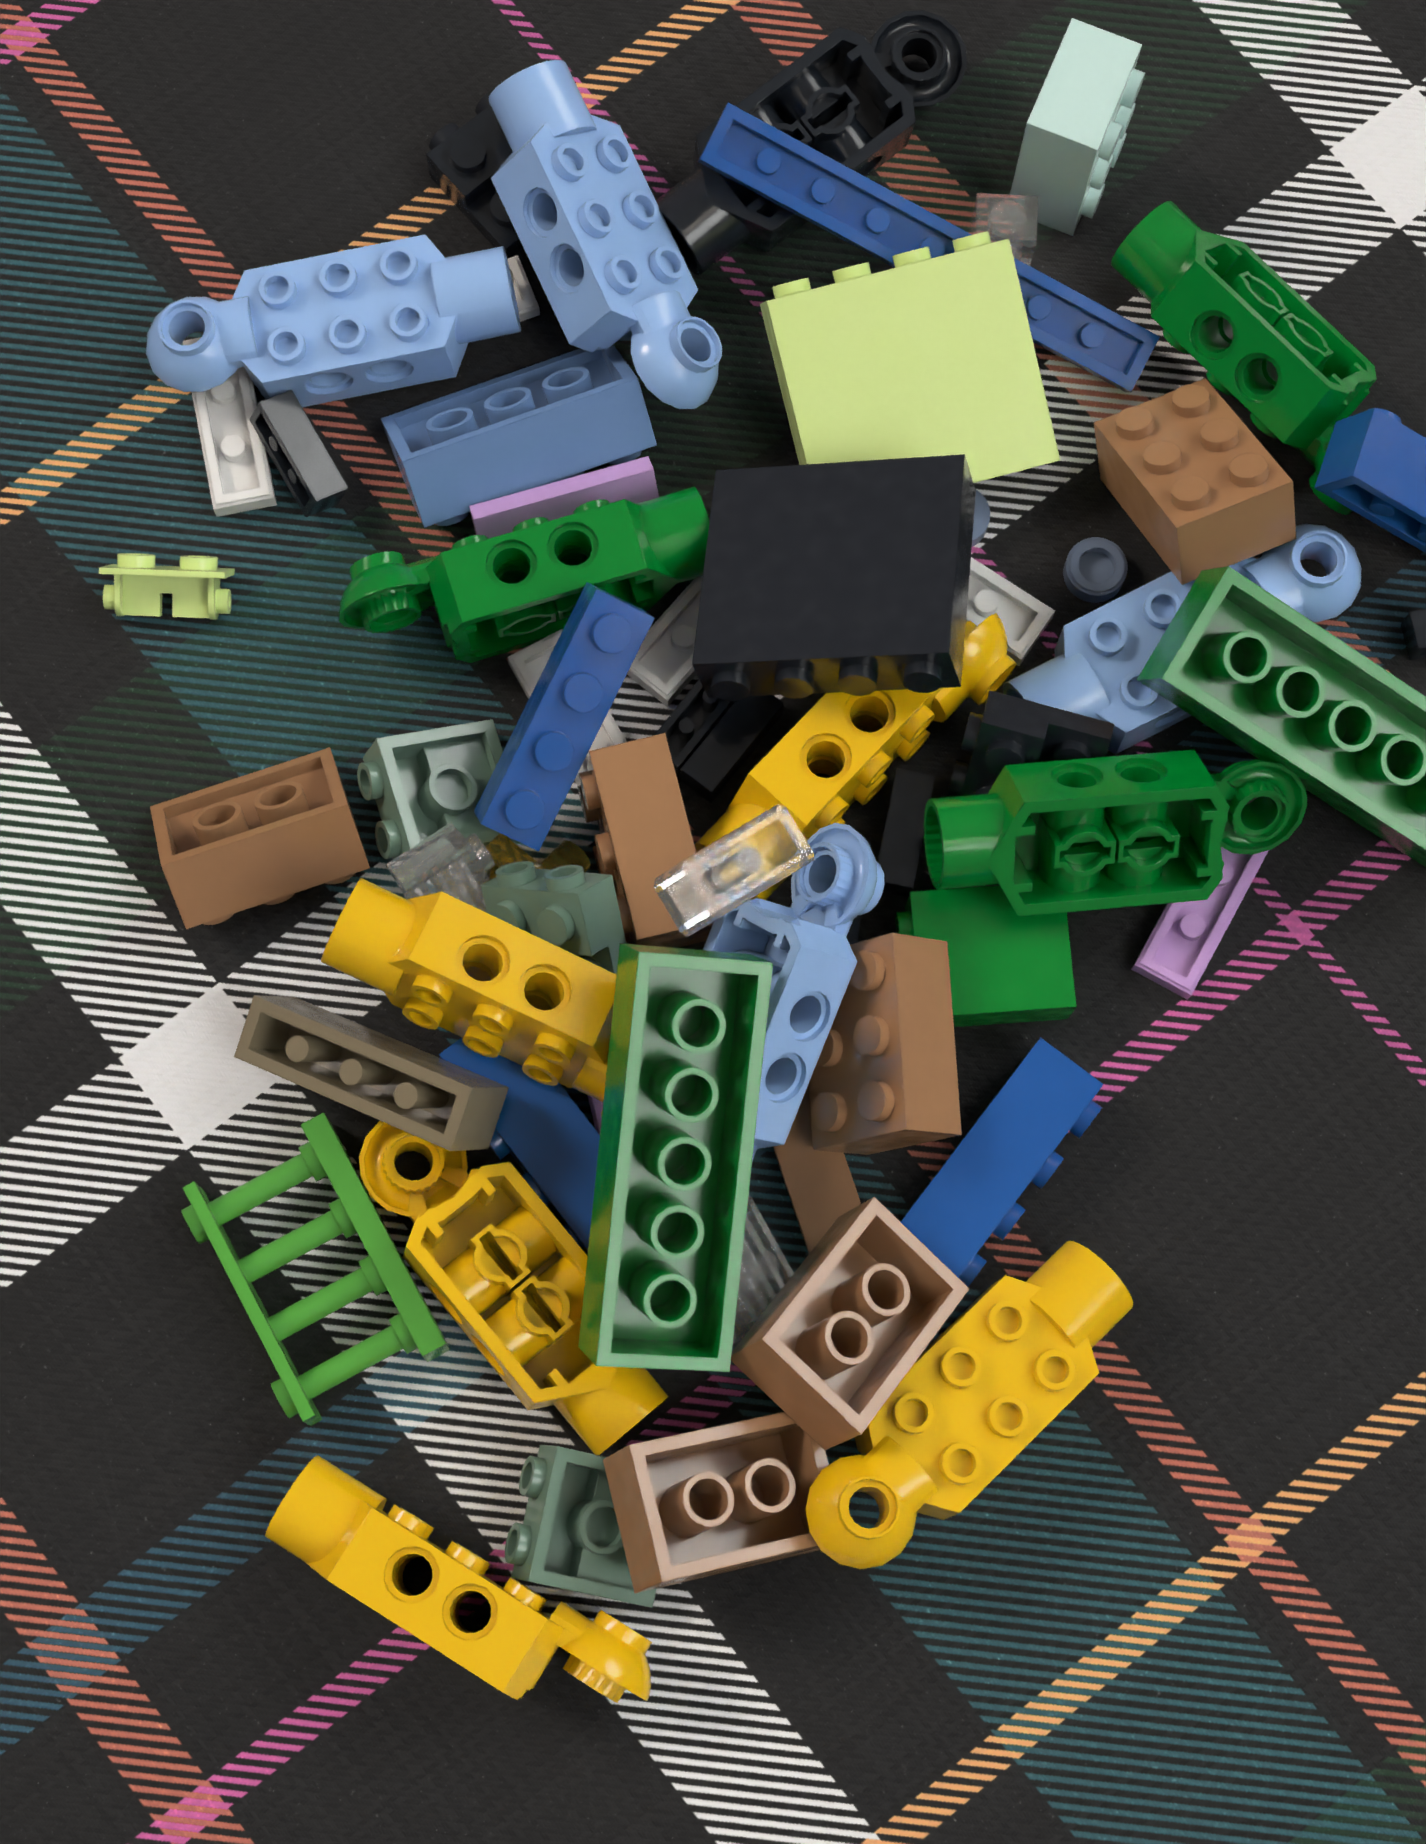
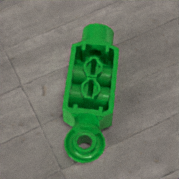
M1172 201L1162 203L1129 233L1115 252L1111 266L1151 303V317L1163 328V336L1171 346L1182 353L1191 354L1207 370L1206 376L1215 388L1226 395L1236 397L1251 412L1250 418L1260 431L1270 437L1278 438L1284 444L1291 445L1315 468L1316 471L1309 479L1310 487L1314 494L1332 510L1344 515L1351 514L1353 510L1314 487L1336 421L1349 417L1369 394V388L1377 380L1375 366L1244 242L1203 231Z
M691 487L637 504L626 499L612 503L605 499L589 501L577 507L571 515L551 521L545 517L531 518L517 524L513 528V532L489 539L485 535L469 536L457 541L451 550L407 565L404 556L399 552L388 551L372 554L358 560L349 569L352 581L346 587L341 599L339 622L349 628L365 629V631L378 634L387 633L413 624L421 617L422 611L435 606L447 647L453 649L456 660L473 663L530 646L564 629L586 582L644 611L650 610L676 584L703 576L710 521L697 488Z
M1195 750L1005 765L988 794L931 798L927 801L924 814V843L928 871L932 884L937 890L999 884L1018 917L1207 900L1223 879L1222 870L1224 862L1222 860L1221 847L1232 853L1253 855L1272 850L1289 839L1302 823L1307 807L1306 787L1296 774L1275 761L1257 759L1241 761L1230 765L1222 773L1210 774ZM1253 798H1256V799H1255L1254 801H1252L1251 803L1246 804L1247 802H1249V801L1252 800Z

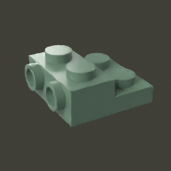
M493 719L376 738L363 756L364 762L359 764L357 771L359 788L364 799L376 800L382 820L378 821L375 827L376 844L384 859H394L398 874L454 864L467 853L521 844L480 824L474 813L503 753Z
M519 861L501 866L496 870L495 878L481 885L488 914L617 975L620 943L626 944L611 874L586 873L583 867L579 865H566L552 870L535 869L533 862Z
M540 1445L538 1456H529L526 1459L520 1475V1494L528 1497L523 1524L514 1523L506 1539L505 1560L507 1563L514 1564L511 1578L653 1608L656 1589L634 1593L603 1459L606 1457L560 1446Z

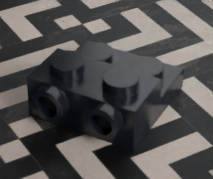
M491 90L477 104L475 109L477 115L461 128L455 123L447 124L433 136L429 144L431 151L426 154L430 178L494 248L504 246L508 259L522 249L523 245L491 180V177L513 152L489 103V96L493 91Z
M990 690L983 715L970 712L960 749L971 752L969 762L956 760L947 796L988 794L1005 765L1106 757L1114 724Z

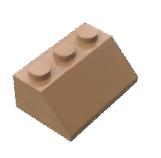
M330 747L150 806L161 867L186 929L201 924H219L228 920L234 913L261 904H279L290 899L297 892L324 883L339 884L353 877L355 873L370 868Z

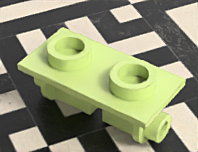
M119 553L117 554V564L99 567V574H114V585H104L103 606L106 610H115L116 616L160 617L162 616V593L172 594V617L217 620L219 614H230L231 590L220 589V578L225 579L235 575V568H218V557L180 556V566H155L154 554Z

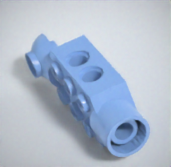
M562 60L541 62L512 75L499 84L489 96V103L513 151L491 177V180L569 344L593 353L596 350H607L617 341H631V356L636 372L651 393L663 403L678 409H695L707 402L717 383L718 366L722 357L721 341L711 325L703 319L691 317L687 309L698 288L662 213L659 211V206L620 125L590 114L566 62Z
M420 235L244 270L233 298L230 300L219 302L208 297H185L166 306L155 317L148 331L146 355L153 373L165 385L183 392H204L219 386L231 377L238 368L244 367L253 384L265 399L292 390L301 407H307L456 377L469 342L521 332V325L512 276L504 246L444 257L426 235ZM204 332L196 343L181 345L189 334Z
M1323 525L1296 526L1295 540L1263 552L1262 556L1258 559L1250 557L1229 566L1312 622H1321L1339 616L1352 605L1361 587L1362 568L1355 548L1342 534ZM1311 559L1319 562L1324 567L1327 576L1315 577L1308 574L1302 568L1300 560ZM1171 571L1064 625L1054 649L1055 658L1005 682L1003 694L1113 723L1114 728L1108 750L1114 754L1190 717V714L1139 682L1137 678L1196 580L1182 585Z
M830 824L820 828L806 841L795 861L791 877V907L760 898L750 900L740 897L723 902L720 905L703 948L706 951L751 954L773 962L752 1161L757 1149L780 1146L786 1142L857 964L856 957L846 938L853 919L858 915L870 912L877 905L883 893L885 882L882 867L876 861L868 841L850 825Z

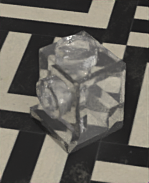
M977 193L970 224V234L974 235L989 231L991 243L1009 239L1013 257L1030 266L1037 242L1038 196Z

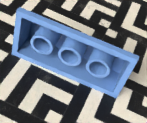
M614 345L607 350H596L593 353L580 348L381 418L408 493L424 528L433 524L448 526L458 523L468 516L470 512L469 506L582 475L584 471L605 463L621 464L639 457L642 450L657 445L639 380Z

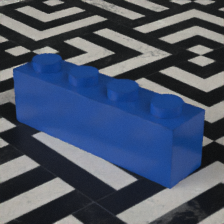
M1379 408L1368 409L1336 421L1314 488L1426 553V437L1403 425L1400 417L1393 412Z
M586 582L474 810L480 824L537 851L540 850L654 621L652 615Z
M461 1037L439 1054L440 1058L509 1087L489 1147L500 1160L509 1153L524 1171L522 1177L546 1206L550 1205L563 1222V1227L588 1256L600 1135L560 1083L556 1086L539 1083L523 1072L521 1065L500 1055L494 1058L486 1057L472 1051L463 1043Z
M1040 1037L902 1219L901 1223L968 1287L987 1262L977 1252L989 1236L993 1233L1003 1241L1026 1209L1016 1201L1029 1183L1032 1182L1042 1189L1064 1160L1054 1150L1068 1131L1080 1138L1100 1112L1102 1107L1092 1099L1104 1084Z

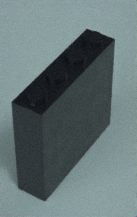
M965 454L716 470L692 665L708 698L740 701L748 696L782 695L788 698H804L813 693L836 692L864 696L874 691L908 689L918 693H930L939 688L961 687L976 490Z

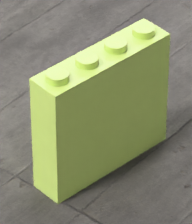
M989 231L952 240L955 252L931 258L929 247H924L892 256L895 268L871 274L869 262L832 271L835 283L811 289L809 278L772 287L775 299L761 303L760 307L799 465L965 454L973 483L1060 461L1009 239L991 243Z

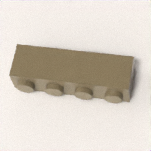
M254 995L234 1055L235 1058L449 1151L489 1149L509 1087L297 997Z

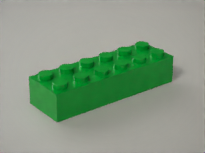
M1225 566L1202 570L1137 680L1259 760L1275 761L1282 764L1301 779L1307 791L1426 867V696L1231 567Z
M620 943L578 1344L581 1351L595 1366L730 1372L773 962L751 954Z

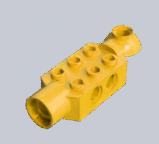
M998 614L990 615L978 626L971 620L966 622L961 687L939 688L930 693H918L908 689L874 691L864 696L850 695L845 692L826 693L748 773L726 812L695 843L697 853L710 870L738 896L750 900L755 898L766 900L793 872L795 861L800 851L813 834L820 828L833 823L845 824L841 817L855 800L865 805L882 788L888 779L884 772L894 759L900 756L904 761H907L919 750L930 735L926 728L932 720L944 722L969 697L978 705L983 704L988 698L989 691H996L1003 684L1016 666V662L1007 655V636ZM815 774H827L830 778L818 777Z
M363 878L359 879L330 935L321 958L322 963L383 991L391 1004L403 1009V1015L421 1027L427 1029L441 1027L462 1037L463 1043L480 1055L492 1058L498 1055L521 1065L523 1072L539 1083L556 1086L560 1083L601 1102L604 1101L616 974L444 892L405 899Z
M379 1121L365 1137L359 1155L361 1180L370 1197L387 1211L407 1216L414 1223L403 1258L527 1410L554 1405L595 1455H600L669 1397L646 1368L595 1366L578 1347L588 1256L511 1162L481 1166L479 1169H472L468 1174L466 1150L449 1151L382 1121ZM416 1151L428 1159L431 1171L426 1177L411 1181L398 1174L394 1161L404 1152Z
M1067 1241L1026 1282L1005 1275L983 1292L922 1352L864 1432L855 1437L857 1449L861 1454L841 1457L821 1470L811 1485L805 1511L809 1532L820 1550L841 1565L857 1569L883 1566L901 1554L913 1536L917 1513L941 1520L959 1514L1099 1374L1092 1348L1133 1307L1132 1297L1116 1273L1100 1257L1085 1246L1074 1241ZM854 1492L867 1493L877 1502L880 1514L874 1528L861 1527L850 1516L849 1502Z
M319 1455L315 1456L297 1477L269 1523L265 1534L266 1538L304 1561L338 1588L516 1700L522 1698L526 1690L530 1691V1689L534 1688L558 1647H561L571 1654L563 1669L600 1694L618 1703L624 1691L628 1690L643 1700L648 1701L651 1689V1673L645 1654L652 1644L650 1640L602 1610L598 1612L592 1621L561 1601L550 1617L541 1612L547 1599L514 1578H509L504 1588L484 1576L490 1566L489 1562L451 1541L446 1551L428 1540L434 1529L432 1526L395 1504L388 1514L383 1512L382 1510L386 1503L385 1497ZM424 1557L431 1565L433 1578L430 1586L423 1593L415 1596L404 1586L403 1571L412 1559ZM474 1592L484 1595L491 1606V1617L488 1624L476 1633L467 1630L459 1619L461 1602L466 1596Z

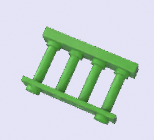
M324 1112L301 1124L309 1140L306 1144L298 1147L301 1154L211 1202L205 1191L196 1182H192L183 1187L191 1205L181 1210L197 1242L202 1244L210 1240L274 1364L280 1379L272 1382L271 1387L283 1411L289 1419L299 1414L302 1421L310 1426L323 1420L312 1398L404 1349L409 1354L419 1349L422 1357L427 1362L451 1350L337 1133ZM328 1176L339 1199L328 1204L330 1211L239 1259L222 1226L223 1224L311 1177H314L317 1182ZM358 1233L369 1254L366 1258L358 1261L361 1268L269 1317L252 1282L341 1234H344L347 1239ZM388 1290L399 1311V1314L389 1319L391 1326L299 1375L282 1342L283 1339L372 1291L378 1296Z

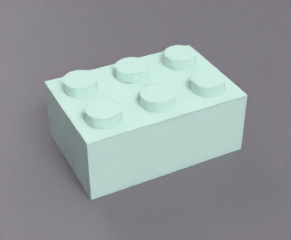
M1074 18L1071 19L1027 121L1006 211L1071 236L1075 232L1081 215L1093 218L1105 188L1104 182L1110 167L1114 168L1127 135L1125 132L1136 105L1134 102L1145 76V72L1135 69L1142 44Z

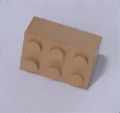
M1206 378L1181 386L1172 392L1139 405L1128 407L1119 413L1094 422L1100 479L1182 585L1196 580L1202 570L1230 566L1296 539L1292 479Z
M663 733L589 751L587 771L579 773L581 785L578 786V793L586 823L598 822L600 834L595 835L596 846L593 847L596 866L599 874H611L613 876L626 943L678 948L706 941L714 919L666 734Z
M890 933L851 944L850 946L856 957L857 964L809 1081L813 1150L870 1155L962 1135L947 941Z
M873 1197L837 1218L734 1348L731 1361L815 1442L826 1450L857 1437L864 1432L963 1299L969 1288L884 1205Z
M785 1412L631 1444L603 1459L634 1593L820 1550L809 1532L805 1508L811 1485L821 1470L829 1465L826 1451Z

